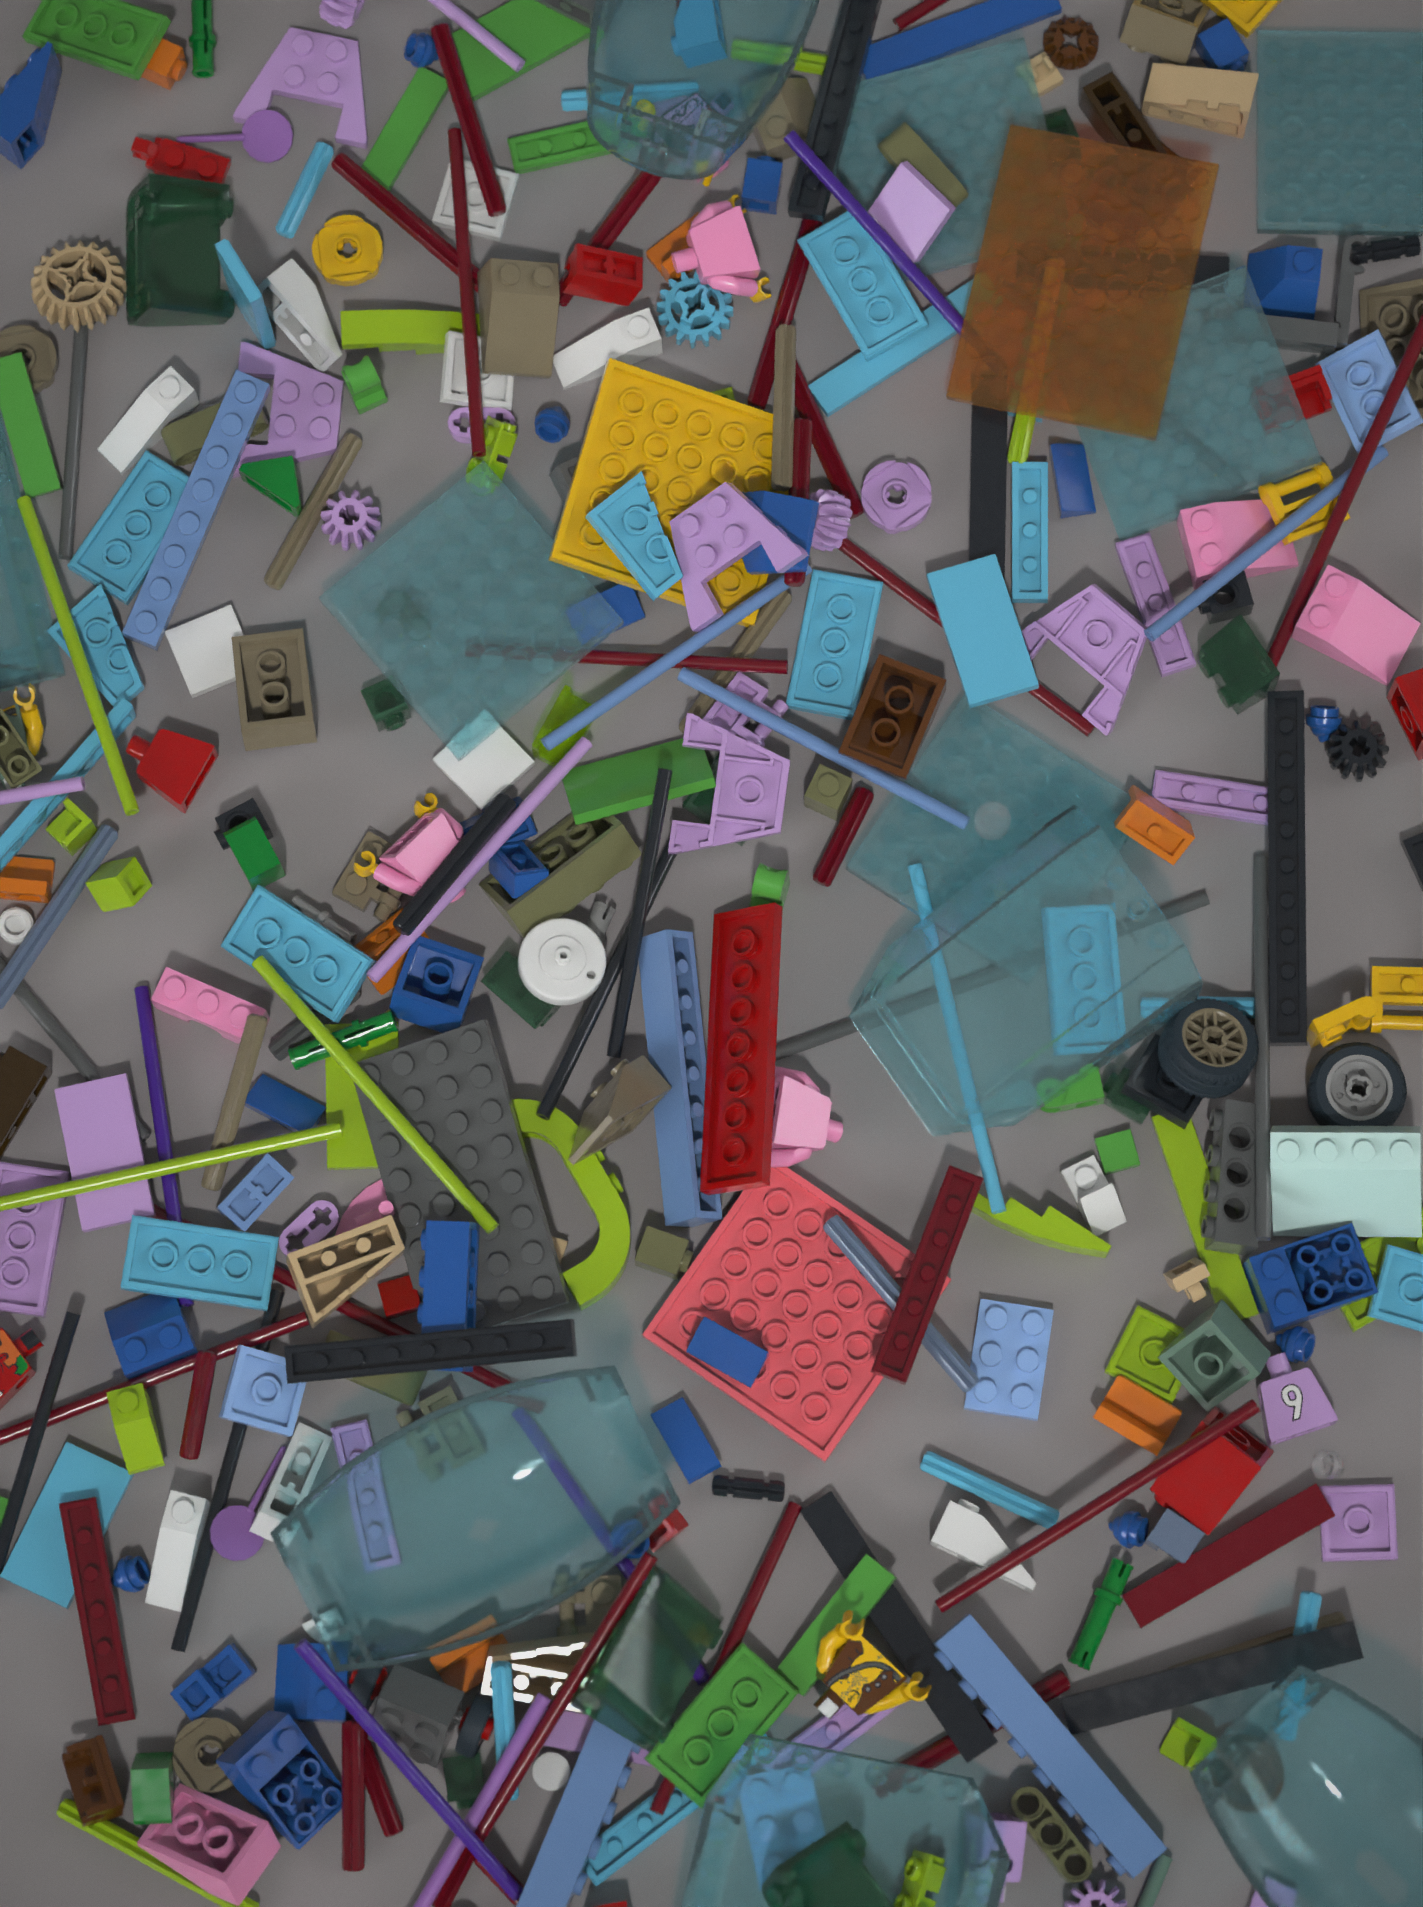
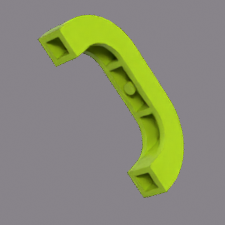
M511 1099L522 1137L544 1141L557 1151L599 1223V1240L594 1251L584 1261L562 1273L566 1285L582 1311L607 1295L618 1283L626 1269L631 1251V1229L626 1208L619 1196L624 1190L613 1172L607 1175L603 1169L601 1162L606 1159L601 1150L575 1165H572L568 1160L579 1127L565 1113L555 1108L550 1119L544 1120L536 1115L541 1104L540 1101Z

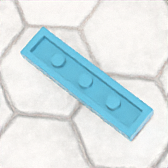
M1012 462V603H1048V462Z

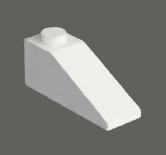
M291 258L266 277L258 286V289L263 296L268 315L319 372L324 373L342 353L316 285Z
M648 307L616 319L556 353L553 358V365L563 389L566 390L603 376L606 362L609 358L632 365L663 353L662 338Z
M170 366L142 392L99 446L98 451L123 475L141 459L146 450L149 451L162 439L161 431L164 427L185 418L200 404L195 389Z
M298 1423L249 1530L250 1532L284 1546L295 1526L333 1437L305 1424Z
M170 1490L160 1526L145 1599L146 1604L181 1612L211 1505L207 1499Z
M959 1499L958 1504L950 1500L930 1545L981 1570L1012 1552L987 1519L978 1514L980 1508L963 1499ZM1022 1564L999 1577L1029 1593H1032L1036 1582Z

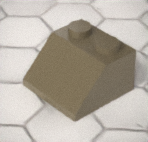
M1134 0L1120 42L1127 44L1135 52H1149L1158 55L1166 63L1186 65L1193 53L1197 35L1201 33L1210 7L1199 0Z
M772 77L742 88V107L762 155L772 157L777 162L796 156L797 154L783 139L794 130L806 142L816 105V99L807 78Z

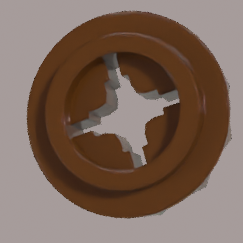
M1065 15L1056 22L1052 21L1047 31L1044 32L1043 50L1058 68L1064 70L1081 69L1090 64L1098 52L1099 35L1096 34L1092 23L1088 24L1080 16L1068 18ZM1063 34L1069 38L1080 34L1077 40L1079 49L1072 45L1062 49L1065 44Z

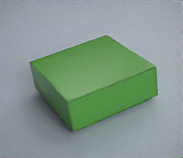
M1130 1129L1094 1139L1104 1175L1140 1166Z

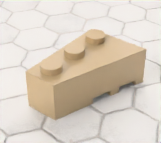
M1153 63L1141 115L1243 139L1259 73L1180 66L1172 63Z
M392 1214L287 1254L286 1263L312 1329L403 1255L405 1247Z
M595 1632L489 1646L481 1694L492 1696L491 1664L494 1661L506 1660L512 1665L514 1700L532 1703L538 1692L551 1699L548 1705L550 1706ZM605 1646L566 1710L593 1714Z

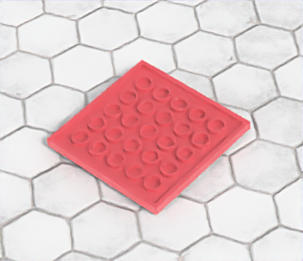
M771 1167L770 1186L743 1190L645 1329L642 1337L825 1463L884 1379V1377L872 1373L871 1369L893 1310L823 1229V1225L835 1215L840 1216L901 1288H903L915 1254L788 1167ZM948 1276L946 1277L939 1298L951 1282V1278H949ZM703 1317L709 1318L769 1352V1357L751 1388L686 1352Z

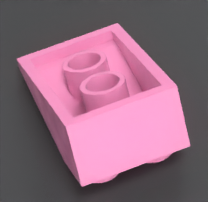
M1261 499L1214 502L1180 510L1177 526L1193 589L1195 590L1200 587L1202 581L1210 579L1276 527L1268 507L1264 505ZM1281 540L1243 570L1245 571L1246 578L1298 567L1299 563L1294 544L1290 543L1284 546Z
M1328 564L1295 625L1291 638L1388 686L1421 623L1362 581Z
M179 1784L173 1792L172 1823L150 1824L137 1841L140 1848L209 1894L238 1907L281 1848L269 1822L183 1784Z

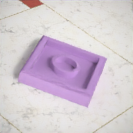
M908 161L901 162L868 213L912 262L915 263L922 259L956 207Z
M1394 1484L1319 1486L1336 1515L1320 1525L1322 1562L1388 1561L1398 1559Z

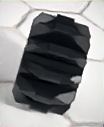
M1357 719L1353 721L1352 730L1347 725L1341 724L1338 729L1339 734H1331L1329 742L1333 746L1327 749L1326 755L1336 758L1331 763L1330 767L1332 770L1344 768L1341 775L1343 779H1347L1350 772L1355 774L1356 782H1362L1364 772L1368 777L1374 778L1377 775L1376 767H1385L1387 761L1382 756L1388 754L1389 746L1379 744L1384 740V732L1372 734L1373 723H1368L1364 730L1361 729V723ZM1356 745L1363 748L1360 757L1352 754Z

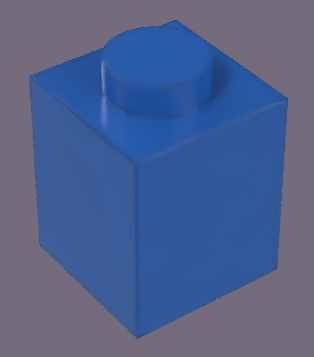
M1228 18L1197 35L1195 50L1207 68L1240 72L1245 70L1249 51Z
M759 156L756 159L748 158L741 196L742 210L777 214L783 178L782 162H777L776 159L768 156Z

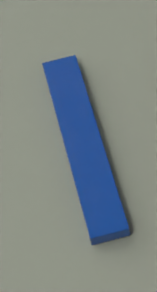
M989 0L870 45L863 71L864 80L868 86L1062 13L1059 0Z

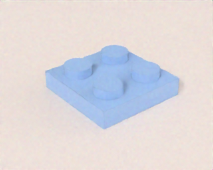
M238 1345L219 1418L286 1437H292L306 1382L287 1384L285 1357Z

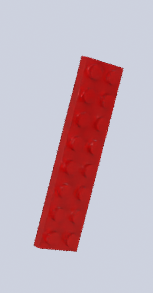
M775 902L714 914L700 1192L706 1195L770 1186L783 907Z

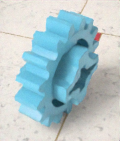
M696 271L693 278H688L687 274L682 272L681 282L679 283L672 278L669 279L670 291L661 289L660 298L663 301L657 302V312L662 313L658 316L659 326L667 325L665 328L666 337L668 338L676 334V343L679 346L685 339L689 340L691 349H694L696 342L702 340L705 347H708L709 337L711 336L717 340L722 339L720 328L729 330L730 320L726 317L733 316V307L729 306L732 302V295L729 293L723 294L722 291L712 289L709 284H701ZM711 295L716 300L719 311L716 310L714 305L709 303ZM701 302V310L696 309L689 317V309L694 310ZM671 308L675 309V313L681 316L680 323H677L674 319Z

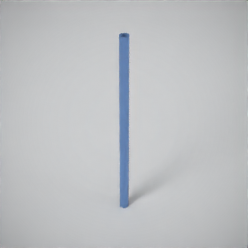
M1384 446L1377 447L1366 473L1388 456V451ZM1352 467L1144 630L1146 637L1152 642L1155 641L1341 493Z
M809 564L807 566L806 576L812 573V569L809 566ZM785 574L543 737L541 742L548 751L552 750L790 588L791 586H787L784 582Z
M685 667L680 671L677 680L960 829L965 830L971 817L877 768L838 754L839 748L693 671Z

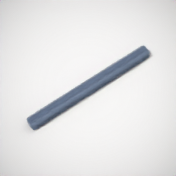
M102 824L0 974V1009H3L86 886L85 882L94 874L117 840L118 832L106 824Z
M835 1215L823 1225L824 1231L894 1311L902 1288L840 1216ZM929 1322L921 1344L963 1392L970 1391L978 1384L979 1378L934 1325Z

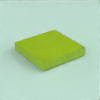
M1137 1305L1104 1373L1114 1378H1117L1118 1375H1123L1172 1404L1182 1384L1160 1361L1158 1356L1184 1328Z

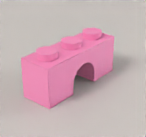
M168 967L165 968L151 998L156 1009L188 1023L190 1020L204 1024L220 1033L223 1038L240 1044L249 1014L262 1015L268 1019V1022L270 1020L266 1009Z

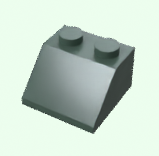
M1221 1299L1196 1317L1159 1354L1158 1358L1208 1412L1260 1375L1271 1352Z

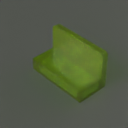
M564 685L532 744L533 757L553 767L582 736H586L593 723L591 722L550 751L542 744L541 739L592 705L573 695L572 687Z

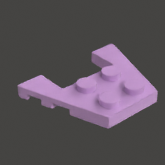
M290 27L234 111V122L245 124L246 120L255 112L270 110L273 96L279 95L342 108L335 136L336 143L367 149L368 138L358 41Z
M241 342L238 370L255 378L274 379L268 443L267 445L247 444L232 478L240 477L238 469L244 463L292 455L294 462L298 463L334 454L339 445L344 382L250 343Z
M724 482L670 521L677 562L683 575L681 583L692 631L699 632L724 615L707 582L761 544L775 570L779 573L786 572L809 556L805 549L794 543L783 529L772 523L763 514L761 509L729 482Z
M1092 584L1056 607L1050 613L1025 627L1021 632L1031 661L1045 643L1051 640L1104 685V688L1084 711L1082 716L1104 735H1110L1114 729L1147 637L1144 630L1147 627L1099 586Z
M687 713L683 747L720 752L710 824L672 820L668 854H679L781 834L790 760L749 740L746 741L724 728L701 719L699 716Z

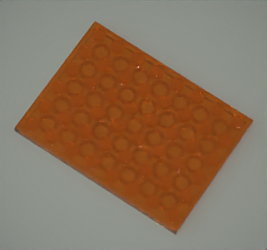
M1010 124L946 394L947 400L1157 441L1220 170L1219 164Z

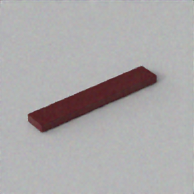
M949 1165L872 1366V1373L906 1385L984 1178Z
M1317 1483L1192 1554L1186 1563L1182 1564L1179 1562L1122 1595V1598L1141 1629L1336 1515Z
M96 1497L60 1503L59 1508L98 1727L134 1720L136 1718Z

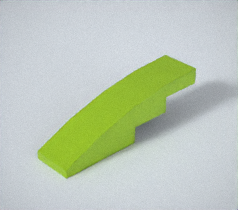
M433 310L340 311L343 349L378 347L379 352L415 350L416 355L444 353L446 333L448 331L463 333L461 312ZM476 314L477 336H480L479 314Z
M978 1193L971 1211L1001 1229L1029 1241L1066 1252L1106 1258L1112 1247L1050 1205L1041 1217L1010 1197L1005 1204V1212L992 1214L989 1200Z

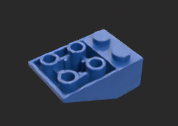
M49 41L42 49L38 48L30 55L26 67L19 74H14L8 79L4 86V91L0 94V154L21 170L45 143L62 75L55 50Z
M1352 1223L1249 1257L1242 1264L1267 1335L1304 1323L1378 1293Z
M268 1710L215 1760L235 1788L296 1850H300L342 1809L341 1783L288 1713Z

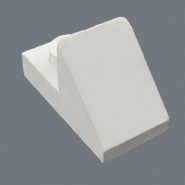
M1094 1155L1060 1172L1091 1233L1098 1237L1127 1222L1116 1190L1112 1183L1108 1184Z

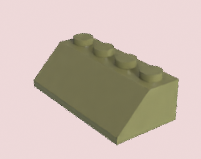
M571 813L528 846L532 853L549 870L548 877L520 897L514 899L492 874L478 885L511 927L524 939L527 933L539 923L549 919L560 918L573 911L576 905L587 896L599 891L608 880L620 871L629 868L633 861L640 857L642 853L624 825L615 816L612 815L575 825Z

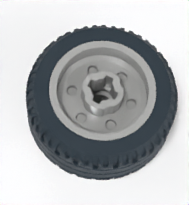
M1361 1042L1345 1043L1328 1051L1316 1064L1307 1087L1309 1109L1320 1126H1393L1404 1108L1407 1094L1405 1076L1397 1061L1382 1048ZM1352 1089H1356L1358 1091L1361 1089L1363 1093L1362 1095H1352L1350 1091Z

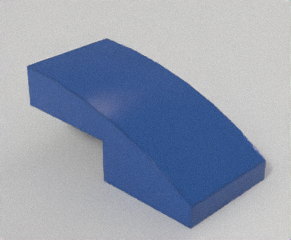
M683 1397L650 1415L688 1484L722 1467Z
M232 1643L225 1647L204 1667L192 1673L170 1694L189 1719L194 1721L208 1713L257 1672L236 1645Z

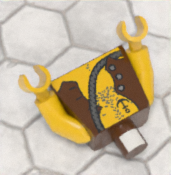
M845 1611L842 1623L837 1624L821 1638L816 1660L818 1669L816 1676L828 1689L813 1705L829 1720L844 1704L860 1716L863 1713L870 1715L888 1710L911 1699L923 1701L927 1698L932 1686L928 1685L926 1688H920L916 1685L921 1682L924 1675L921 1672H915L909 1683L904 1682L907 1677L862 1636L865 1619H861L857 1624L850 1623L853 1611Z

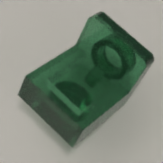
M394 676L360 690L379 732L385 729L388 732L397 730L407 723V719L412 718L410 709L401 694Z

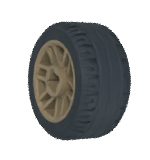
M1210 998L1192 1000L1179 1007L1166 1024L1158 1044L1159 1062L1166 1076L1170 1078V1081L1174 1082V1085L1178 1086L1180 1090L1183 1089L1185 1093L1188 1092L1190 1095H1195V1097L1200 1096L1207 1099L1225 1097L1238 1090L1245 1083L1254 1068L1259 1054L1258 1035L1251 1021L1247 1019V1016L1243 1015V1012L1239 1011L1238 1008L1232 1007L1233 1005H1229L1227 1002L1223 1003L1221 1000H1211Z

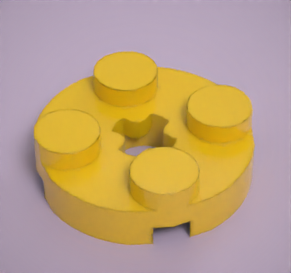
M340 215L328 220L318 235L316 233L312 242V255L317 270L328 283L340 286H355L373 279L378 274L379 266L383 260V245L379 232L374 226L372 227L369 223L364 222L363 218L355 215ZM350 243L353 249H357V252L352 254L350 258H345L344 255L338 254V251L344 249V244Z

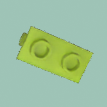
M491 416L487 417L484 424L486 455L474 457L469 461L466 469V484L479 491H486L492 494L495 493L496 488H500L508 464L497 461L498 454L506 457L511 456L518 436L515 433L516 425L501 422Z
M914 1849L911 1858H909L905 1865V1879L900 1894L893 1903V1907H934L936 1901L924 1896L926 1890L939 1894L947 1869L943 1867L946 1859Z

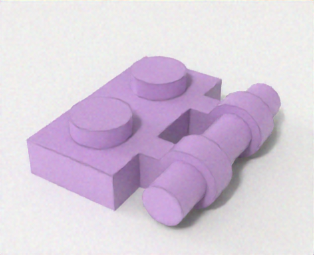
M738 672L726 687L727 690L780 718L789 708L785 702L779 699L771 708L764 704L763 701L768 696L769 690L741 672ZM719 701L713 704L703 720L724 728L728 732L763 748L765 746L764 740L772 731V729L759 723L756 729L751 732L745 728V725L751 718Z

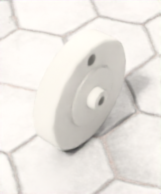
M569 918L549 919L536 925L523 939L518 955V971L525 987L538 999L553 1005H572L587 999L599 987L606 968V952L601 939L587 925Z

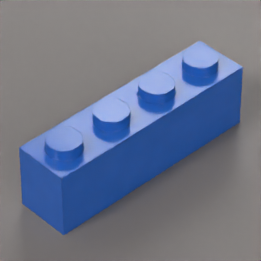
M426 1220V1228L421 1233V1248L425 1251V1264L421 1266L419 1271V1284L423 1288V1303L419 1304L417 1311L418 1324L422 1325L421 1333L475 1328L480 1230L478 1223ZM473 1367L441 1369L435 1371L473 1372Z

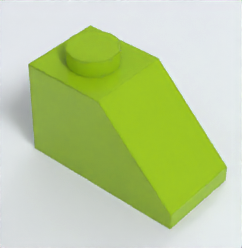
M143 1383L106 1392L114 1429L128 1474L132 1475L165 1466L151 1399Z

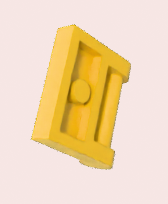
M1320 462L1312 465L1311 470L1276 484L1269 482L1259 487V496L1264 505L1268 507L1275 526H1277L1316 494L1285 506L1280 497L1315 483L1323 490L1334 479L1326 463ZM1339 495L1282 539L1284 546L1323 531ZM1347 513L1343 522L1350 519L1349 513Z
M1372 966L1370 969V997L1376 1000L1378 1011L1371 1018L1369 1025L1370 1033H1382V1029L1423 1031V1016L1383 1015V1005L1423 1006V967Z
M1364 996L1312 1020L1307 1030V1040L1311 1048L1319 1044L1323 1048L1330 1047L1343 1039L1341 1035L1349 1030L1359 1033L1367 1030L1371 1023V1018L1378 1011L1376 1000L1370 996Z

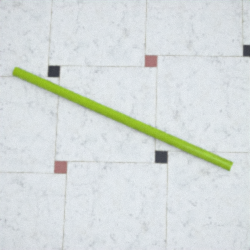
M22 496L16 502L126 816L135 815L140 810L30 496Z
M261 955L256 958L252 963L256 971L485 1232L489 1234L494 1231L499 1225L497 1221L264 956Z
M340 1122L4 1195L0 1196V1211L343 1136Z

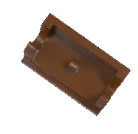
M103 1734L67 1746V1753L62 1754L61 1759L82 1827L123 1816L124 1801Z

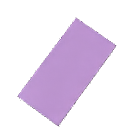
M126 1073L54 1089L72 1181L146 1165L128 1075ZM149 1179L75 1195L81 1228L84 1233L130 1223L132 1215L149 1218L156 1217Z
M0 1162V1196L70 1181L71 1174L68 1171ZM67 1197L0 1211V1311L45 1318Z

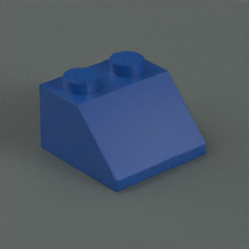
M419 936L410 946L393 990L389 1009L396 1018L440 1033L461 1027L484 957Z
M150 1294L104 1312L111 1341L123 1373L128 1380L198 1353L178 1298Z
M310 1643L351 1690L349 1681L352 1675L353 1647L350 1644ZM278 1644L274 1711L288 1713L294 1721L343 1723L349 1720L348 1710L294 1649L296 1644Z

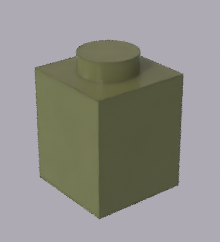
M819 764L804 795V806L837 821L852 791L853 779Z
M647 1226L635 1257V1265L677 1280L680 1271L687 1272L694 1252L688 1251L690 1247L689 1240Z

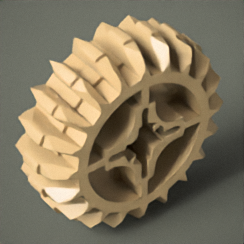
M81 240L78 241L77 246L71 247L65 241L64 249L61 251L52 247V257L41 255V266H34V277L31 278L30 282L33 291L31 295L33 302L36 303L38 312L42 317L47 316V320L51 325L59 322L63 331L68 326L73 325L74 330L78 333L82 325H87L89 329L93 330L94 322L99 321L106 325V315L116 316L117 306H123L124 294L127 291L126 275L124 269L120 266L119 259L116 255L111 256L107 247L99 250L98 245L94 241L88 247H84V243ZM93 272L103 276L106 282L98 281L97 277L92 276ZM52 289L58 290L61 295L65 296V299L61 300L52 293Z

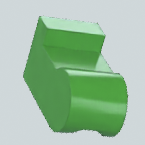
M368 355L364 356L360 362L354 365H344L341 367L344 385L359 415L388 402L379 376Z
M759 863L752 886V897L749 907L774 902L784 907L790 886L789 871L774 869Z
M1098 1063L1084 1064L1082 1067L1083 1075L1064 1079L1054 1076L1042 1078L1035 1087V1103L1037 1107L1046 1113H1057L1104 1104L1105 1096Z

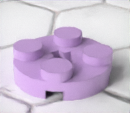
M896 460L885 461L872 468L864 479L861 489L863 512L873 525L883 529L886 533L896 534L913 529L926 518L931 507L930 481L926 474L914 464L909 462L907 464L902 462L896 463ZM894 489L896 492L903 490L905 492V495L902 497L903 502L900 504L889 502L890 494L888 491Z

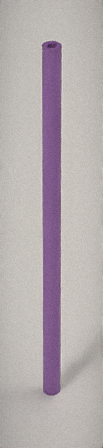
M538 1692L466 1815L464 1822L473 1832H475L551 1702V1699L546 1695ZM456 1835L453 1837L413 1907H431L466 1847Z

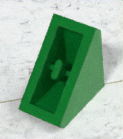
M293 455L244 463L240 466L238 470L242 481L298 518L303 508Z
M256 817L223 833L253 892L257 885L266 887L286 876Z
M173 1751L136 1753L130 1769L134 1825L172 1823L174 1791Z

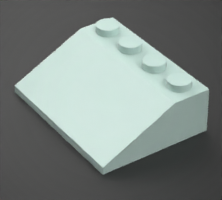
M1272 1125L1270 1131V1173L1273 1236H1314L1352 1223L1357 1237H1422V1126Z

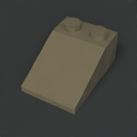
M490 258L477 273L482 374L550 378L552 376L560 299L558 263Z
M303 628L231 637L240 725L245 751L317 742Z
M644 1055L631 1062L628 1059L621 1061L610 1072L613 1076L610 1082L602 1083L590 1095L594 1100L583 1112L568 1159L572 1165L632 1133L671 1090L672 1087Z

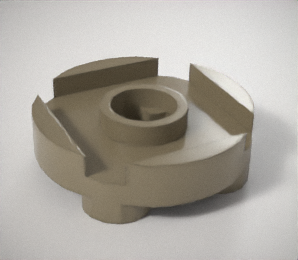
M15 325L0 332V358L19 352L24 353L26 358H32L31 362L27 364V370L34 394L50 387L55 381V374L58 369V355L51 339L29 325Z
M199 1718L188 1723L178 1733L173 1748L172 1764L178 1778L189 1788L204 1794L220 1793L234 1786L217 1763L215 1765H212L210 1762L203 1764L200 1759L204 1756L202 1749L207 1745L211 1749L218 1747L220 1753L217 1755V1758L221 1756L242 1736L239 1729L230 1722L219 1718Z

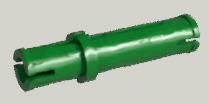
M191 0L192 35L189 36L188 40L189 47L192 48V75L202 79L213 77L215 74L213 48L216 47L217 41L216 36L213 35L212 0Z
M389 1009L384 1013L360 1021L359 1018L351 1021L352 1025L331 1034L345 1050L359 1045L361 1048L369 1046V1041L392 1032H397L399 1029L395 1017ZM317 1039L288 1049L295 1070L331 1057Z
M1112 1557L1101 1587H1096L1093 1593L1096 1598L1072 1654L1068 1658V1662L1090 1671V1666L1116 1606H1121L1122 1604L1121 1594L1131 1571L1134 1569L1132 1565L1124 1564V1561Z

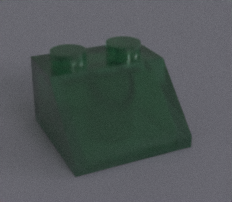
M1241 614L1231 620L1201 646L1198 655L1200 658L1198 665L1208 679L1211 677L1220 688L1217 690L1220 700L1226 708L1232 707L1237 715L1268 697V691H1275L1280 672Z

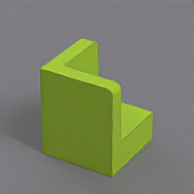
M67 797L62 802L66 809L45 830L73 857L95 835L97 828L93 821Z
M135 856L103 863L85 882L103 912L135 906L152 887L151 882Z
M1178 1717L1162 1743L1159 1753L1198 1775L1202 1771L1218 1739Z

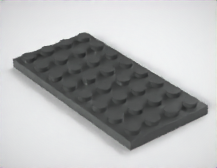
M483 1019L358 1061L359 1066L499 1224L489 1234L481 1226L479 1230L475 1328L498 1326L571 1302L488 1020ZM354 1082L387 1199L395 1209L393 1219L405 1247L403 1254L413 1289H417L420 1302L423 1303V1288L419 1284V1271L421 1266L425 1264V1251L421 1248V1233L426 1228V1220L478 1222Z

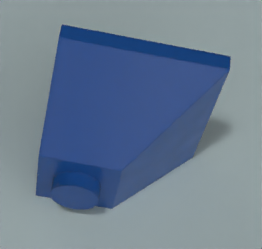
M1285 245L1250 253L1247 263L1243 312L1314 320L1323 249Z
M769 491L742 492L763 511V514L772 523L783 529L794 543L800 545L810 555L819 506L818 502ZM762 544L742 557L746 571L751 575L779 573L775 570ZM809 556L784 573L806 572Z

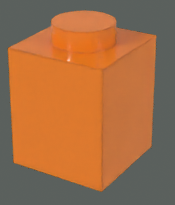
M162 38L141 77L171 90L175 81H181L187 69L183 48Z

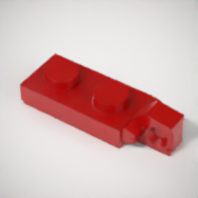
M135 137L131 147L132 156L146 161V168L153 170L155 175L220 195L232 164L229 158L167 138L156 137L153 143L150 140Z

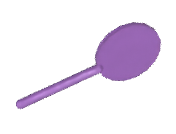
M262 110L255 112L246 120L242 128V134L178 136L176 141L179 143L242 141L243 147L251 157L257 161L270 163L278 161L287 155L292 146L293 131L291 124L285 116L277 111Z
M285 1446L280 1447L248 1507L242 1505L229 1506L219 1511L212 1520L209 1530L210 1541L215 1551L223 1558L232 1561L246 1560L254 1556L262 1547L264 1538L249 1530L257 1514L254 1510L279 1466L286 1450Z

